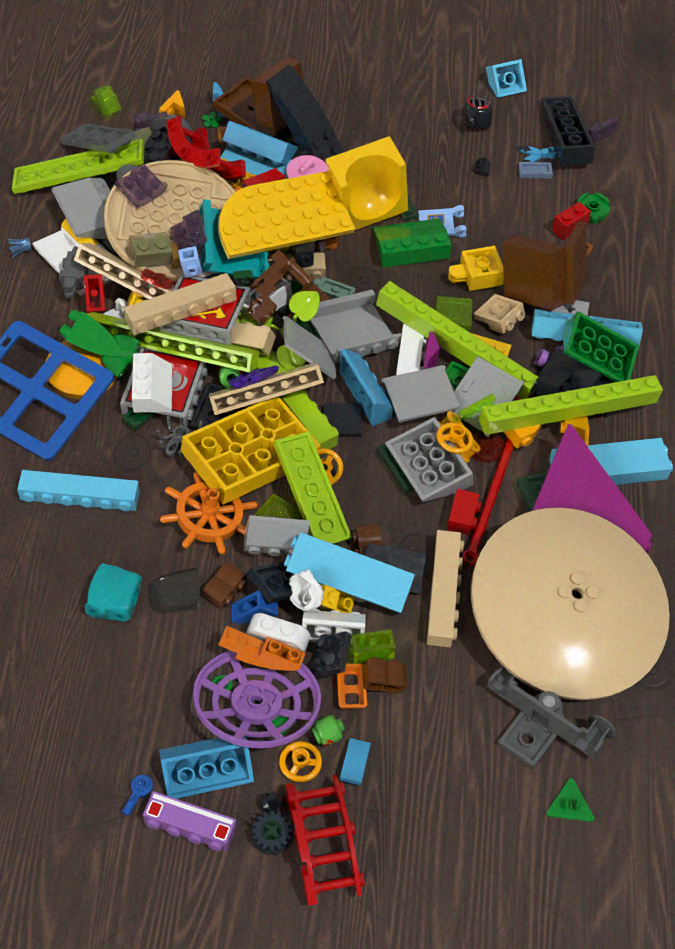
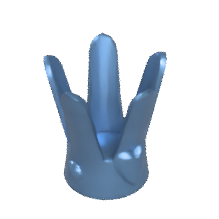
M28 237L24 239H7L10 244H17L9 247L13 254L12 257L24 251H31L32 243H30Z

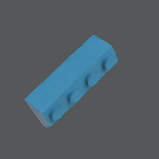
M231 121L228 122L222 139L228 142L227 146L235 149L237 146L241 147V151L247 154L254 152L257 154V158L263 160L269 158L271 163L278 166L281 163L287 165L298 150V147Z
M341 349L339 373L356 401L361 403V409L371 425L374 426L392 419L394 408L391 400L387 399L384 388L380 387L377 383V378L369 370L367 361L363 360L358 353Z
M220 737L159 750L167 796L177 799L254 782L249 747L232 744Z

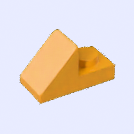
M177 90L159 108V118L175 114L185 119V109L180 91Z

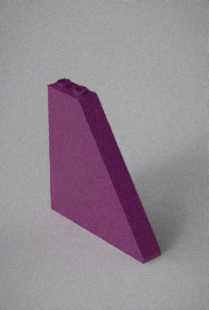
M568 424L532 511L545 508H569L597 515L624 530L648 553L652 546V542H650L651 532L574 427Z

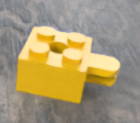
M490 246L462 251L460 265L450 266L448 279L452 283L466 281L469 291L502 286L504 281L503 264L496 247Z

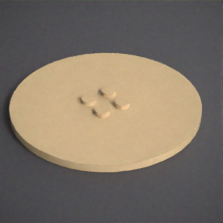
M164 160L141 165L120 178L107 197L104 208V226L108 240L116 253L133 268H135L129 240L131 235L165 232L169 236L170 244L176 243L178 250L196 246L200 259L199 206L203 199L211 200V208L222 209L227 199L235 193V190L218 174L207 168L196 167L190 162ZM181 262L179 268L172 269L171 264L135 268L155 278L178 281L180 275L184 274ZM202 271L203 274L196 275L195 277L203 278L213 273Z

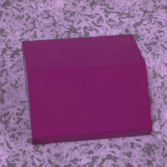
M430 331L423 369L437 367L440 347L434 333Z

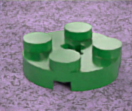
M585 193L579 197L578 202H581L591 211L590 223L597 224L599 221L607 218L610 212V202L604 195L599 193L589 195V193Z

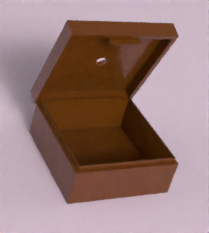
M285 57L254 80H251L249 77L241 80L213 101L212 107L234 123L274 136L285 128L287 123L266 81L287 65H291L303 80L302 62Z
M578 222L564 247L518 235H513L502 242L504 297L549 310H555L564 303L574 305L587 280V222Z

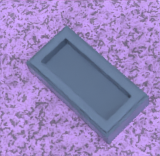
M549 162L518 163L519 178H552L553 176L552 164Z

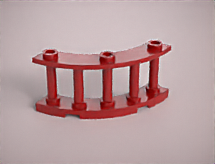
M181 116L167 120L170 143L176 154L183 161L193 163L196 167L207 168L216 172L223 179L237 180L246 177V161L242 159L224 161L220 157L219 148L210 150L207 129L201 127L190 131L182 127ZM186 136L191 138L192 143L188 141Z
M337 775L332 776L333 786L303 792L296 790L294 783L285 784L287 804L296 830L295 838L298 852H300L301 862H305V865L301 866L308 906L317 904L316 895H320V892L354 886L357 896H362L361 886H365L363 873L359 872L352 836L356 834L354 822L349 821L343 797L345 795L343 782L339 783ZM335 795L337 801L308 808L300 807V803L304 800ZM340 811L343 825L313 831L305 830L303 820H306V817ZM345 834L348 851L316 857L310 855L308 843H311V840ZM350 860L351 877L320 883L314 881L312 869H316V866Z

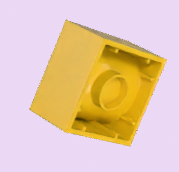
M390 136L326 159L327 172L337 190L341 203L349 213L355 230L408 211L406 163Z

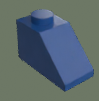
M260 590L231 604L233 623H250L253 615L257 613H263L272 617L278 616L277 602L269 603Z

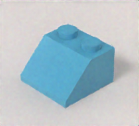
M521 59L486 67L488 83L497 98L527 91Z

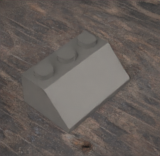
M250 515L245 527L244 551H249L250 554L268 553L271 556H279L280 554L292 556L294 548L291 547L294 536L299 537L300 532L308 535L310 521Z

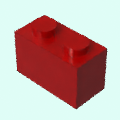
M581 202L576 203L555 216L552 231L562 240L570 237L578 222H587L588 226L591 211Z
M461 489L456 490L447 531L459 532L470 536L471 529H475L478 518L474 517L475 513H479L482 503L478 501V493Z

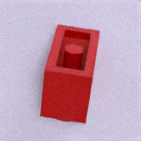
M102 274L84 275L87 312L106 311Z

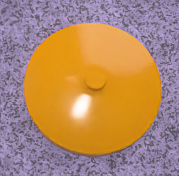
M67 340L61 342L66 347L107 369L101 355L84 350ZM51 353L48 354L46 361L51 356ZM63 362L49 379L48 383L57 393L65 397L81 399L93 384L95 378L71 364ZM113 375L114 380L107 388V390L115 383L117 376Z

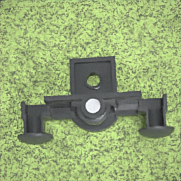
M502 664V667L496 670L488 680L487 687L522 710L500 738L497 745L532 769H534L558 735L593 759L602 748L604 738L612 739L616 736V730L612 723L600 715L588 717L590 725L588 730L583 726L578 728L564 718L562 702L557 694L546 691L538 694L535 698L517 687L518 683L514 681L516 677ZM523 736H530L533 742L526 744L521 738Z

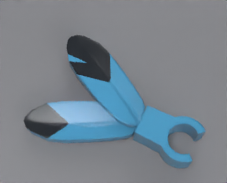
M529 146L518 147L521 153L530 155L523 159L522 162H536L541 158L556 157L555 147L542 149V151Z

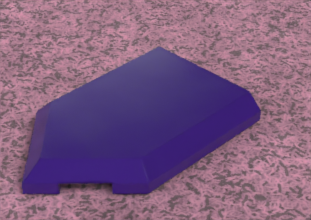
M279 366L255 369L250 373L245 372L229 380V385L239 389L258 383L277 373Z

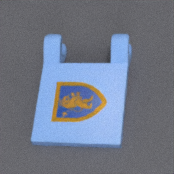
M458 205L449 209L418 211L419 221L440 218L448 232V236L466 237V226L460 225L454 228L453 216L458 218L464 216V206Z

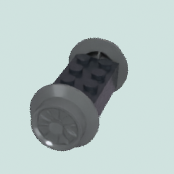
M167 115L165 118H157L152 122L150 127L152 134L144 146V164L164 160L180 161L181 158L176 154L170 143L167 130V120L177 117V115ZM181 118L182 127L192 131L188 122ZM186 136L188 141L192 143L191 138ZM130 164L121 166L116 174L117 181L126 173L139 166Z

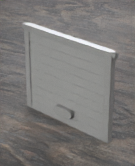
M283 316L284 345L310 364L317 362L322 372L335 379V362L323 342L287 316Z
M477 357L454 391L460 409L452 411L460 419L483 432L479 422L482 408L484 406L513 401L523 386L524 381H519L489 362Z
M441 365L381 379V382L386 387L399 422L460 409V405L445 372V366Z

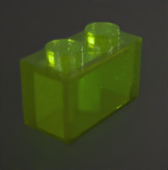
M392 629L352 635L350 650L353 664L364 663L371 657H378L381 660L394 659L396 647Z

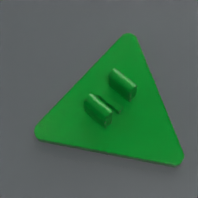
M570 778L546 812L547 817L593 822L594 816L574 779Z

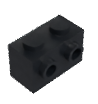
M554 363L549 369L545 370L541 377L537 378L535 382L536 396L566 392L573 385L574 369Z

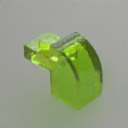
M107 84L93 90L95 95L91 96L93 103H98L102 115H109L122 110L118 98L110 85Z

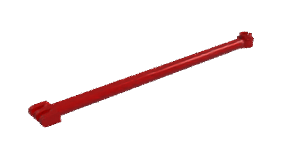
M508 437L469 548L462 556L463 564L466 567L468 565L467 559L472 560L469 563V567H473L478 559L477 552L514 449V445Z

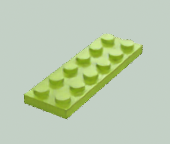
M310 431L275 440L273 442L302 518L303 520L310 521L309 535L331 544L350 540L352 538Z

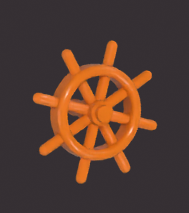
M197 471L193 474L196 484L187 487L182 493L171 487H166L165 493L178 500L176 513L161 516L160 522H178L180 528L187 534V537L182 542L183 548H188L196 539L202 542H215L219 554H225L226 548L223 540L233 536L236 531L245 535V526L241 525L243 511L258 507V503L255 501L241 503L239 497L228 502L229 505L219 506L221 503L218 499L220 493L217 492V489H210L203 482ZM200 495L202 504L192 498ZM187 504L196 510L185 512V505ZM234 512L233 520L222 515ZM193 518H200L196 524H193L189 520ZM217 521L223 523L226 526L219 529ZM206 523L209 524L211 530L203 529Z

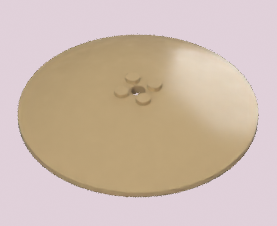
M545 508L527 512L513 518L499 528L487 541L476 561L472 575L471 601L474 617L481 636L496 659L511 674L538 691H551L557 694L559 698L582 701L607 698L627 690L640 681L652 669L663 651L669 629V603L662 578L644 549L624 530L606 519L585 511L569 508ZM572 591H578L581 594V599L574 598Z

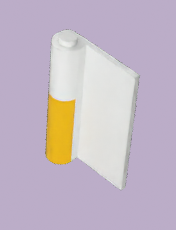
M67 219L62 222L61 231L32 243V246L58 273H60V270H63V258H66L67 252L72 251L74 246L79 247V244L92 243L107 251L95 238L76 237ZM90 268L87 275H100ZM102 275L104 284L113 281ZM85 286L82 290H76L80 296L85 294Z

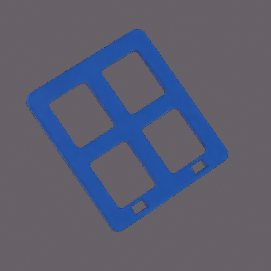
M21 321L13 322L0 338V379L20 390L21 394L6 413L0 417V434L46 461L54 459L113 382V373ZM9 338L11 340L6 347L2 346L6 339ZM19 338H24L51 353V356L32 379L1 363V360ZM63 362H67L95 378L93 384L77 404L67 401L44 387ZM33 400H38L66 417L47 443L37 440L14 426Z

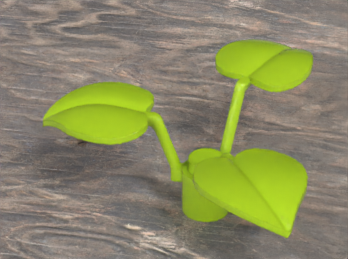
M301 291L292 296L289 308L291 312L295 313L293 317L295 323L297 317L303 322L314 318L320 304L318 292ZM248 313L241 320L243 324L248 322L254 326H260ZM272 317L265 324V326L277 330L281 333L282 337L284 338V326L282 328H278L277 326L271 324L273 320ZM285 345L280 346L277 350V359L286 370L304 366L306 360Z

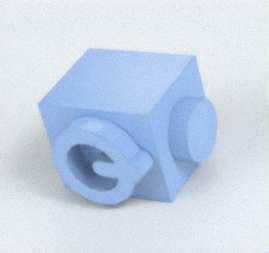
M196 246L178 250L185 278L203 274Z

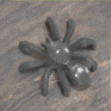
M167 415L168 429L172 433L162 436L158 429L156 432L161 439L172 438L166 445L160 440V447L162 449L166 448V453L169 457H175L179 452V456L182 458L183 454L179 450V444L182 443V436L191 433L189 432L190 429L183 426V418H180L179 426L173 430L170 415ZM203 421L199 422L198 429L202 428Z

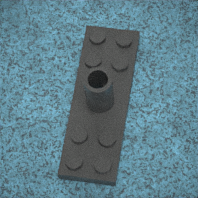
M85 123L59 139L61 144L113 153L117 151V147L129 144L131 139L136 136L133 130Z

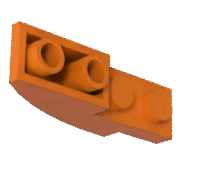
M226 626L218 644L221 647L236 652L235 659L275 670H299L306 654L269 637L264 642L229 626Z

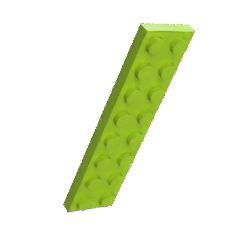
M143 139L131 141L127 145L117 147V151L113 153L91 150L15 168L12 190L14 194L25 193L34 189H42L47 186H56L60 183L73 182L82 178H90L91 176L118 171L121 166L127 164L143 165L144 141Z

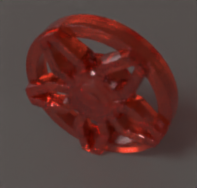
M147 268L141 271L140 277L147 283L163 289H172L174 281L167 278L166 274L155 273Z
M482 431L474 434L473 439L479 443L478 445L481 449L473 455L475 459L481 462H494L501 457L504 449L502 438L493 433L487 437L488 439H485V434Z

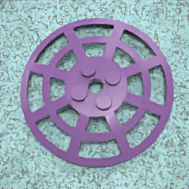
M231 650L210 660L199 672L193 690V702L196 713L204 726L213 734L232 744L249 748H271L284 745L305 734L318 716L321 704L319 684L312 672L303 663L300 669L296 671L305 680L295 686L286 677L276 673L277 670L242 669L239 660L235 659L237 653ZM227 662L231 663L234 672L225 676L217 685L206 679L216 668ZM248 675L265 676L263 681H248L246 678ZM229 679L230 681L238 679L240 685L233 692L224 689ZM275 679L282 683L287 690L279 692L271 684L272 680ZM202 686L213 692V711H201L199 697ZM310 687L314 699L313 712H300L301 700L299 692ZM219 696L231 700V708L220 710L218 704ZM292 696L294 710L281 708L282 700ZM258 700L261 704H254L252 702ZM235 715L243 722L238 728L227 721L225 717ZM278 716L289 718L285 724L278 728L272 723ZM218 718L225 727L235 732V735L231 736L222 732L207 719ZM296 719L309 720L303 728L287 737L282 736L281 732L288 729ZM251 724H263L267 731L252 732L248 731ZM244 736H248V737H268V736H272V737L274 738V740H272V741H248V740H244L243 737H244Z

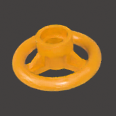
M446 423L437 430L436 437L438 443L442 448L451 453H465L473 446L474 439L471 432L461 424ZM451 428L448 434L442 435L443 431ZM464 435L468 439L467 445L463 442ZM445 441L456 443L460 448L449 446Z
M326 448L317 449L319 455H328V457L322 458L321 461L322 464L328 466V469H325L332 485L342 476L343 462L340 456L333 450ZM333 458L336 460L338 466L337 473L334 477L331 474V470L333 468Z
M297 741L283 749L279 758V766L282 773L288 779L295 782H307L315 778L320 772L322 757L314 745L304 741ZM306 749L310 750L314 754L315 759L309 758L310 755ZM291 751L294 764L289 771L286 767V757ZM302 758L304 761L299 762L297 759ZM315 766L307 775H296L300 768Z

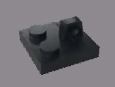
M345 631L331 636L328 634L320 635V639L316 641V650L310 670L316 680L345 672L352 637L350 633Z

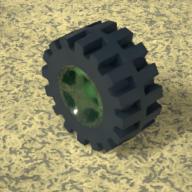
M270 811V814L265 812L262 817L259 815L257 821H254L252 828V839L255 847L259 848L261 853L266 852V855H270V853L278 855V852H284L285 848L289 847L292 839L291 823L287 820V817L285 815L282 816L280 812L274 814V811Z

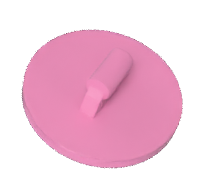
M304 155L296 157L288 163L286 174L288 178L325 172L327 167L326 163L320 158Z

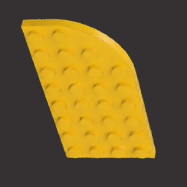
M327 171L244 187L227 199L218 219L219 238L228 259L354 233L355 231L349 213L341 203L337 190Z

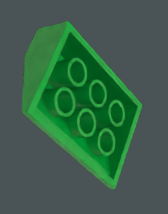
M440 218L373 227L382 268L450 258L451 243L448 232Z
M579 311L567 322L563 333L564 354L615 382L630 380L639 349L638 344Z

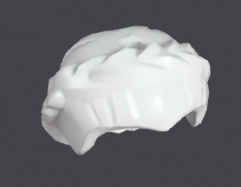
M309 569L294 574L289 582L292 590L290 600L302 611L316 609L323 600L324 592L322 586L313 578V574Z

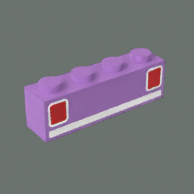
M155 791L152 792L143 813L144 823L149 828L154 830L161 828L172 836L179 837L181 835L187 837L190 842L207 844L209 848L215 851H228L237 827L236 819Z

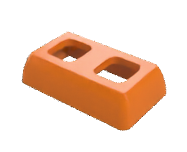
M362 663L346 664L345 672L337 674L339 707L341 709H364L367 706V692L363 688ZM356 675L358 677V684L346 685L344 683V676ZM357 694L359 696V703L346 704L345 695Z

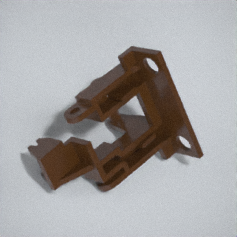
M278 250L271 256L275 263L250 285L251 291L255 289L254 296L256 300L251 303L246 312L260 326L265 325L275 315L277 305L270 297L276 292V285L288 274L303 287L301 291L318 292L320 302L330 300V297L314 283L315 278L308 275L295 262L296 260L293 257L289 260ZM291 312L287 317L293 319L295 313Z

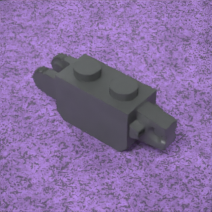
M74 246L72 251L67 252L66 258H63L62 261L63 270H60L59 281H62L64 296L68 299L75 296L76 290L84 289V275H87L89 269L74 261L78 250L77 246Z

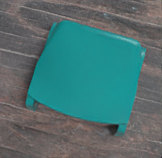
M102 563L99 565L89 588L88 603L85 604L86 614L92 618L123 622L130 620L141 590L142 577L137 573Z

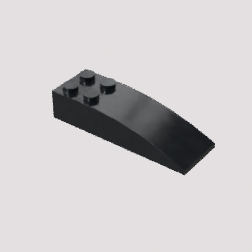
M287 65L266 81L303 156H315L326 163L327 158L344 152L322 108L291 65Z
M573 97L541 98L546 127L552 146L555 147L554 151L560 165L570 166L593 163L595 144Z

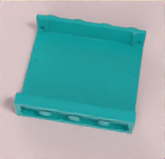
M203 199L199 206L200 263L202 271L233 275L234 271L252 270L255 278L261 276L270 267L269 262H267L269 251L228 259L218 233V219L222 209L211 208V200Z

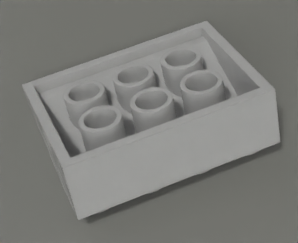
M86 178L52 188V192L76 237L108 239L104 226V208L110 189L104 179Z
M435 417L385 442V445L422 502L456 494L457 489L464 490L474 485L473 473L462 456L445 450L438 443L436 434L441 425ZM445 441L449 446L455 447L451 441Z

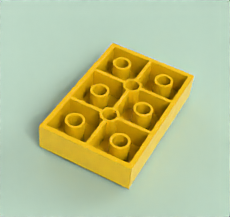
M278 396L259 402L182 436L180 451L209 488L217 489V492L220 493L218 499L224 505L285 476L273 442L278 439L308 432V430ZM312 436L316 449H320L321 445Z

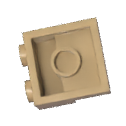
M494 294L473 315L475 320L487 323L490 330L504 334L507 330L511 331L518 320L522 321L524 319L525 312L522 302Z

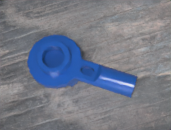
M138 775L132 780L131 789L133 793L121 811L124 815L129 816L139 798H144V796L152 791L153 782L149 776Z

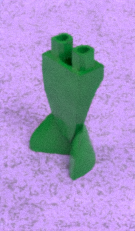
M73 309L68 317L75 322L73 327L70 328L64 324L59 332L68 342L89 352L101 355L107 369L113 375L119 378L122 377L133 362V354H138L141 342L130 336H112L94 318L83 311L79 312Z

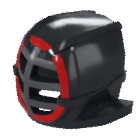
M477 97L465 99L466 127L489 129L492 120L490 100Z

